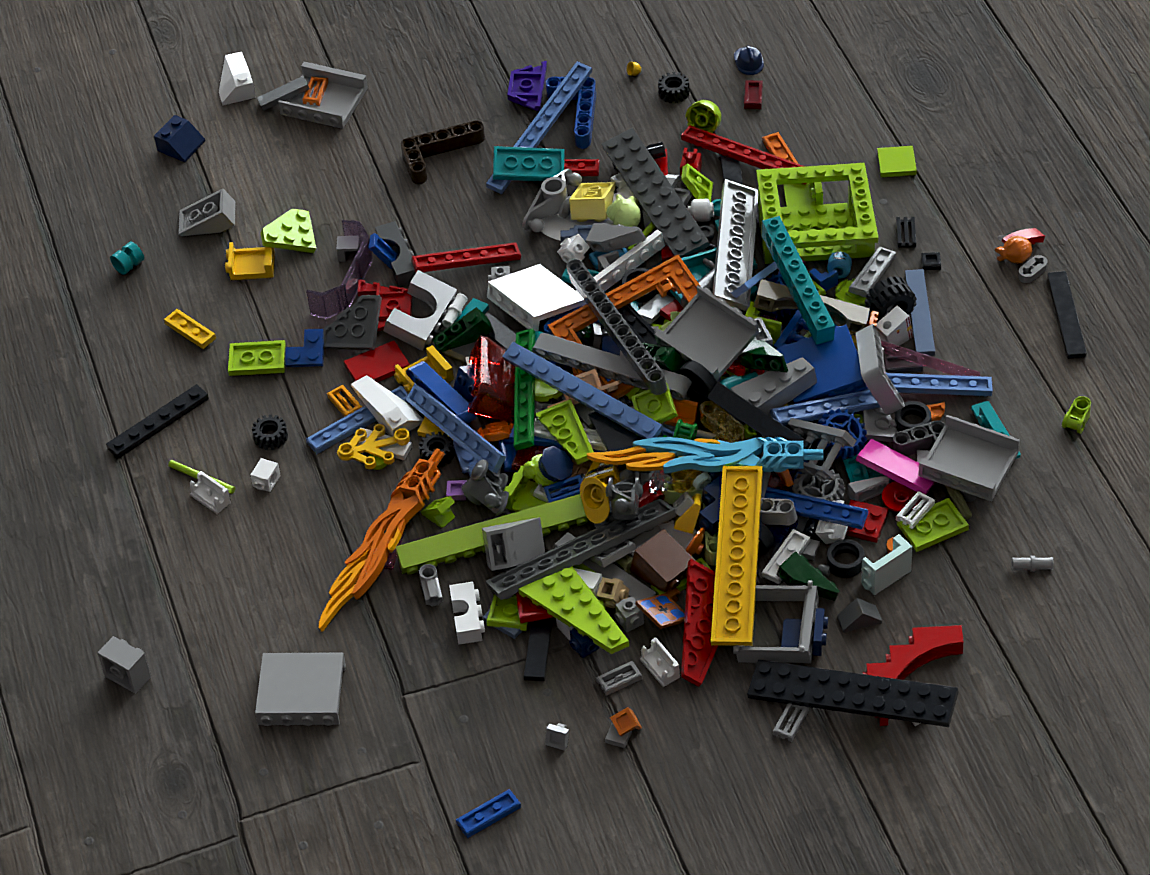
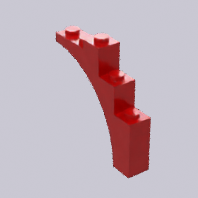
M962 625L912 628V636H908L909 645H890L889 654L885 655L886 662L866 663V672H863V674L904 680L918 667L932 660L963 654ZM875 717L879 718L880 726H888L887 718Z

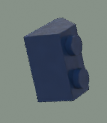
M174 115L154 135L157 151L183 162H186L205 142V138L189 120Z

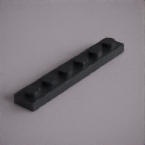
M197 384L106 443L107 449L118 459L207 401L209 399L208 394Z

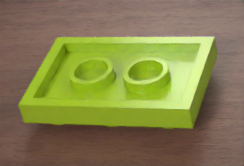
M285 340L230 343L229 376L285 373Z
M949 498L935 503L913 529L909 528L908 524L904 525L903 521H897V526L916 552L969 530V524Z

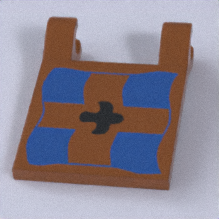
M677 588L670 589L660 595L638 600L635 603L660 629L683 623L685 620V611L676 603L678 601L676 595L681 593Z

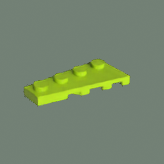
M571 399L535 413L541 424L577 464L589 460L587 459V453L594 451Z

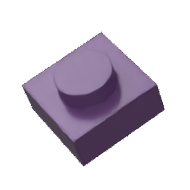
M467 480L447 481L446 497L451 496L453 500H466V496L462 491V485Z

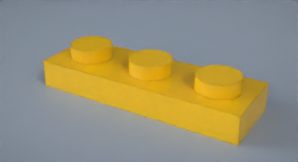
M178 309L164 319L167 326L202 349L216 339L214 332Z

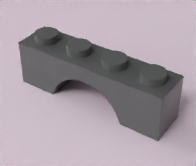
M396 221L375 227L376 234L399 256L391 263L393 276L398 287L409 285L416 274L411 262L414 254L413 251H409L410 247L407 239H403L404 233L402 228H398Z

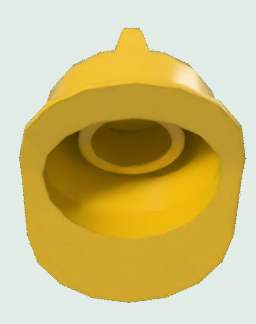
M587 477L580 484L579 490L584 511L591 522L595 524L602 523L607 519L610 512L609 498L605 492L607 484L595 477Z

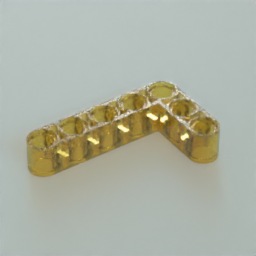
M705 401L700 405L701 423L716 434L712 439L729 443L739 440L745 441V429L740 422L712 401ZM686 469L672 472V489L678 493L687 491L693 486L694 479L703 471Z

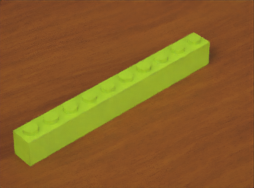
M578 494L396 546V555L402 574H414L426 564L436 567L438 563H452L459 557H472L476 552L483 551V553H486L482 528L540 517L543 536H546L553 530L563 531L574 524H577V526L588 523L589 519L585 514L581 496Z

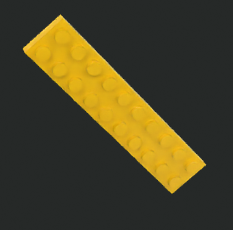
M723 466L711 645L752 646L763 478L762 466Z

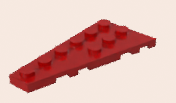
M690 559L687 570L681 677L699 687L718 648V645H711L715 571Z

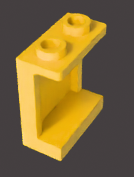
M233 242L229 243V249H226L228 262H225L226 273H229L230 280L274 277L275 250L273 247L235 249Z
M433 345L426 348L427 356L403 369L398 364L395 365L394 377L399 384L401 383L408 394L415 383L406 374V370L422 361H425L447 383L454 380L452 366Z

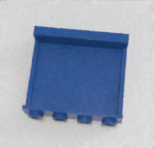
M847 324L835 327L834 340L816 345L811 336L776 349L783 354L786 364L803 357L815 368L817 383L793 399L794 404L868 389L861 376L858 352Z

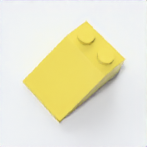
M615 182L581 183L569 199L571 220L585 222L594 219V221L600 222L607 219L606 211L613 201Z

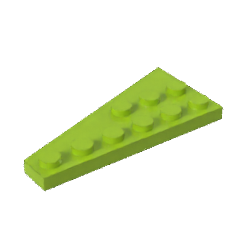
M573 566L564 568L562 571L518 589L519 595L528 597L532 600L533 604L542 606L547 610V613L562 623L576 628L579 634L588 636L593 640V643L610 654L629 647V640Z

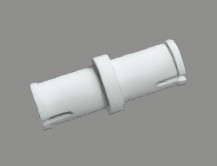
M458 293L454 302L449 305L448 312L442 320L443 326L448 328L462 314V308L468 299L464 294Z

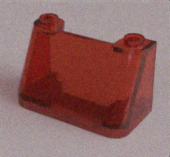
M479 336L469 355V363L475 364V382L471 392L474 399L468 405V413L511 423L514 419L515 366L503 359L502 356L506 352L504 348L484 336Z

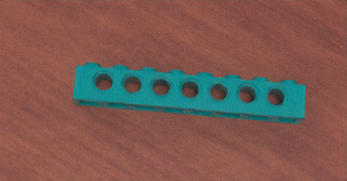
M780 216L763 220L762 237L816 345L834 340L835 324Z

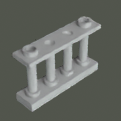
M791 418L788 425L793 429V432L801 437L807 436L806 440L811 445L814 440H821L816 449H823L824 451L827 444L833 442L834 445L822 466L816 465L818 460H809L808 463L804 462V469L790 470L814 475L821 480H835L836 477L829 471L841 447L845 445L853 447L857 440L846 430Z

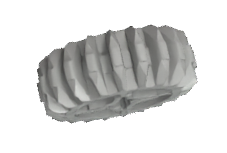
M832 469L830 472L836 477L835 480H821L814 475L806 473L798 474L793 482L792 493L829 501H843L845 487L839 473L835 474Z

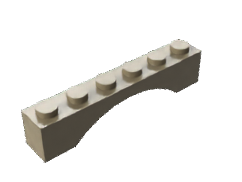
M763 279L760 280L753 307L769 312L798 309L787 286ZM820 295L836 325L843 326L847 324L850 334L854 335L866 327L870 308Z

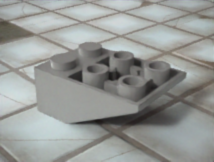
M540 517L482 528L487 565L492 571L522 564L545 553Z

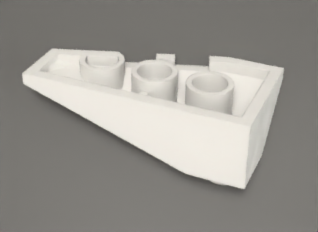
M242 52L225 55L219 87L222 105L256 98L253 81Z

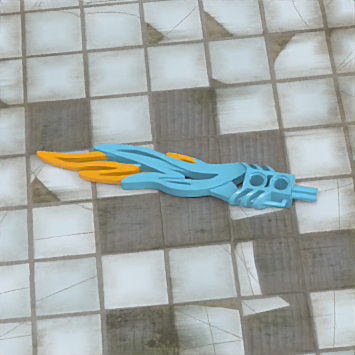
M659 437L634 441L632 448L624 450L587 453V459L613 465L626 464V468L633 471L663 470L664 473L686 469L720 472L723 466H762L764 472H783L786 469H804V460H823L824 458L823 449H804L803 441H787L781 437H776L775 439L772 437H766L765 439L756 437L734 443L715 439L697 438L693 441L676 437ZM763 452V457L761 459L757 457V455Z

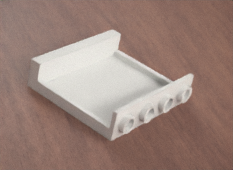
M540 264L488 282L487 298L527 329L533 328L534 331L539 330L540 320L586 304L577 291Z

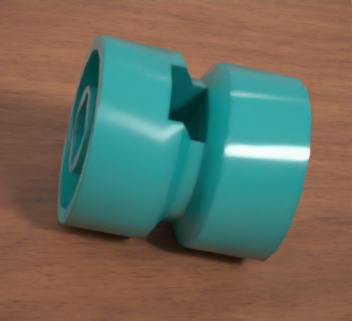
M131 241L123 246L121 250L110 256L113 267L122 275L128 273L133 269V266H137L144 260V254L141 249Z

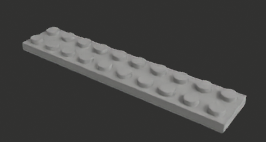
M725 179L722 186L713 295L717 298H723L729 306L747 312L748 307H750L751 288L737 298H734L731 292L752 278L758 190Z

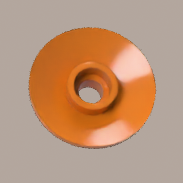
M703 527L696 533L686 548V551L691 556L695 553L699 555L705 547L702 543L705 535V528Z

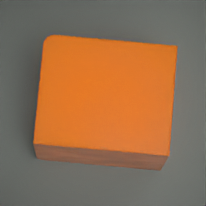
M629 707L610 717L620 736L635 728L638 730L642 728L633 710Z

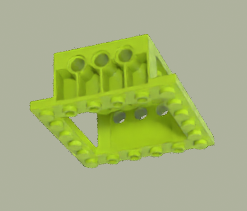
M865 163L756 170L758 220L765 264L773 263L774 259L762 237V221L780 216L803 261L829 260L832 253L839 251L847 253L851 258L873 256L875 253V243H878V232ZM848 180V203L780 207L777 185Z

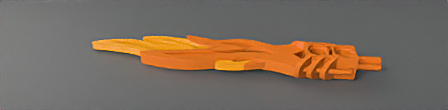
M436 448L429 460L419 459L413 469L403 476L390 496L391 500L387 510L371 524L361 546L345 561L346 567L339 574L329 591L332 598L321 615L319 621V629L321 631L325 630L337 612L353 596L358 600L371 587L383 570L389 553H392L399 543L405 525L416 513L424 508L425 498L427 500L430 499L429 492L434 493V485L441 476L437 466L445 455L440 449Z

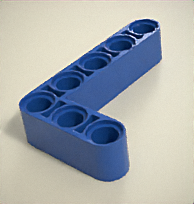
M550 77L546 80L548 98L551 97L565 77ZM591 77L587 78L572 99L578 100L574 128L575 144L578 148L582 149L589 147L592 139L596 83Z

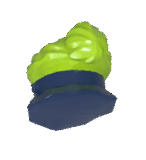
M551 446L543 449V454L536 455L531 458V461L526 462L522 474L527 479L535 480L539 485L549 486L571 477L574 463L567 452Z

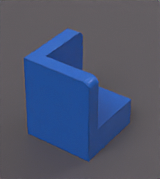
M815 268L809 271L811 279L825 291L838 284V272L836 270L829 274L827 272L821 274Z

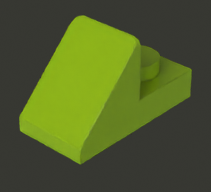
M451 496L434 500L421 513L433 523L443 528L455 518L450 508L455 501Z

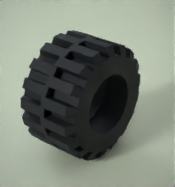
M897 276L893 278L888 277L876 283L869 290V293L866 295L865 306L870 308V313L872 310L879 312L877 317L878 323L897 305L910 315L914 310L913 307L916 306L917 298L903 278Z

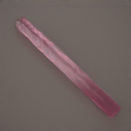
M881 340L885 354L950 375L980 376L978 371Z

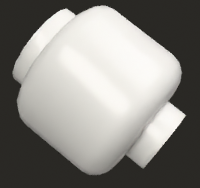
M694 199L691 202V206H688V211L696 222H708L711 220V217H714V205L710 203L709 199Z

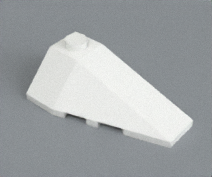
M366 375L351 384V387L379 424L385 426L388 436L393 437L397 429L405 428L410 431L421 425L423 419L413 406Z

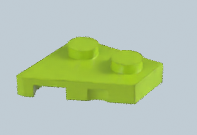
M687 163L682 168L681 180L696 199H709L711 203L713 182Z

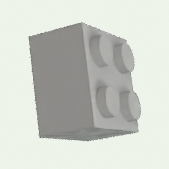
M113 636L98 651L104 676L136 694L151 678L145 653L140 648L130 646L127 641Z

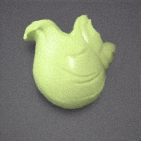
M616 195L617 200L607 207L606 214L608 218L613 221V225L620 224L628 227H637L641 220L638 199L634 196L624 199L622 195Z

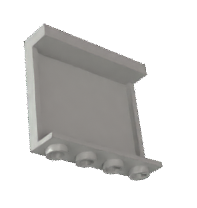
M303 62L301 65V77L305 78L307 84H309L311 76L328 78L329 83L320 106H317L316 103L310 105L309 102L303 104L302 99L305 94L303 92L286 101L279 100L280 114L343 129L368 89L366 75ZM315 81L310 97H312L314 87L316 86L317 81Z
M697 285L698 293L664 331L658 329L654 335L657 344L674 347L685 362L694 360L700 363L717 381L759 334L757 322L752 317L747 318L738 308H732L723 298L714 296L708 288L703 289Z
M946 415L945 426L926 459L922 458L919 462L918 476L992 502L1019 453L1020 440L957 417Z
M263 653L255 710L258 725L329 726L340 724L338 716L342 674L346 667L344 653Z

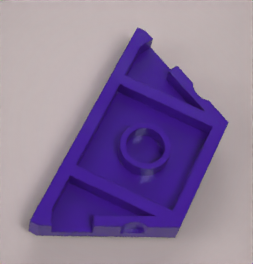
M547 61L541 62L540 66L534 68L530 65L523 69L511 71L507 94L508 100L539 112L543 98Z

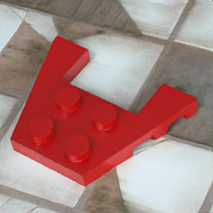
M358 280V296L380 295L382 297L377 331L384 329L386 320L394 308L411 316L413 296L407 293L408 289L391 285L390 287L380 286V283L373 282V284H369L365 280Z

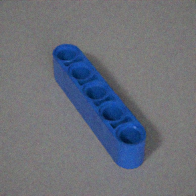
M425 361L406 370V374L415 384L420 385L466 424L477 418L474 408Z

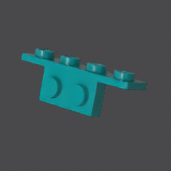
M989 401L971 406V410L980 426L1010 436ZM1019 451V453L1017 454V456H1016L1015 459L1021 457L1020 451Z

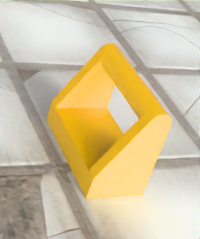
M696 493L692 497L694 502L692 506L680 517L678 515L675 517L674 529L693 534L701 508L702 495L700 493Z

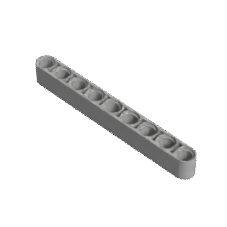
M541 333L532 348L534 354L544 359L586 372L596 368L599 376L615 381L620 380L621 383L648 390V387L625 357L547 333ZM661 369L672 398L683 400L691 386V380L684 375Z

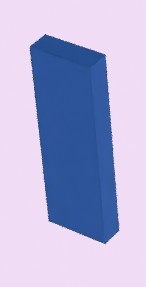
M508 789L456 819V824L465 836L469 838L521 808V803L512 791Z

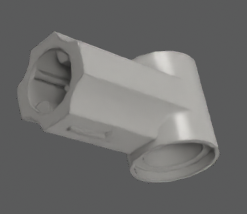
M431 564L423 565L419 570V576L426 605H439L443 598L437 569Z

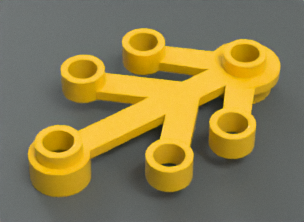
M376 424L368 438L365 429H358L349 443H343L339 446L337 455L339 459L344 461L354 459L364 463L367 469L375 468L376 460L372 456L367 457L360 454L362 452L382 458L385 464H392L395 461L393 452H386L378 448L396 443L401 446L407 445L410 441L409 431L405 428H400L395 431L393 437L376 441L378 437L384 436L386 433L383 424ZM365 441L362 445H358L359 442Z

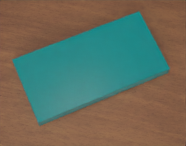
M494 146L493 179L545 181L564 170L565 149Z

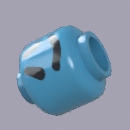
M841 251L832 253L827 264L828 273L836 270L838 272V279L847 277L852 266L851 257Z

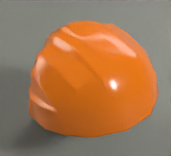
M1021 236L1009 238L1003 247L995 248V251L1000 254L997 260L1003 261L1006 259L1017 264L1025 262L1032 253L1031 242Z

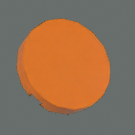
M506 421L489 423L485 425L486 428L483 430L480 427L477 433L488 442L509 438L514 424L510 423L508 425Z

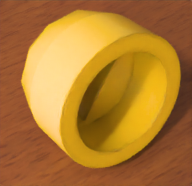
M629 62L627 74L630 76L639 75L641 66L636 62Z

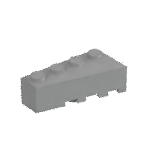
M802 357L786 364L788 368L787 373L769 371L730 389L770 415L771 409L782 407L816 384L817 378L815 368Z

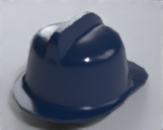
M747 45L735 51L734 59L740 72L746 75H755L762 71L764 61L757 48Z

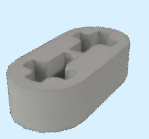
M1042 255L1032 257L1019 268V280L1023 283H1031L1047 270V258Z

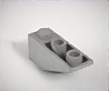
M594 223L586 238V242L593 251L609 253L646 241L647 238L642 230L636 226L628 227L620 224Z

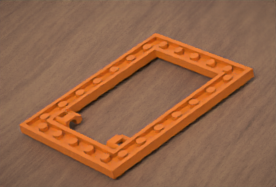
M676 255L606 293V295L617 310L655 289L662 298L667 296L669 290L677 291L689 303L698 293L696 287L699 283L681 257ZM586 304L552 322L548 327L553 336L582 344L575 332L598 321V318ZM576 369L578 374L586 372L583 370ZM599 376L602 386L615 382V380L607 382L605 377ZM621 383L617 385L618 389L607 392L605 389L602 391L615 399H619L629 393L634 386Z

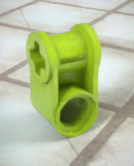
M1079 396L1074 400L1069 411L1064 416L1062 428H1071L1079 434L1083 432L1090 417L1091 401L1089 398Z

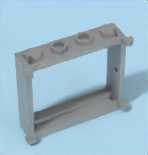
M808 580V586L756 585L755 601H804L799 646L797 648L745 647L735 645L733 646V654L737 655L738 662L757 663L758 660L779 663H811L816 608H818L819 603L817 586H813L812 580Z

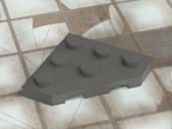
M361 295L357 302L339 314L331 325L324 327V349L375 350L382 297L380 295Z

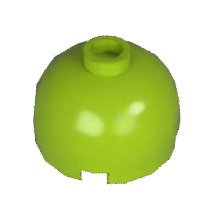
M700 100L693 103L687 109L685 115L688 126L691 125L711 133L721 123L719 107L709 100Z

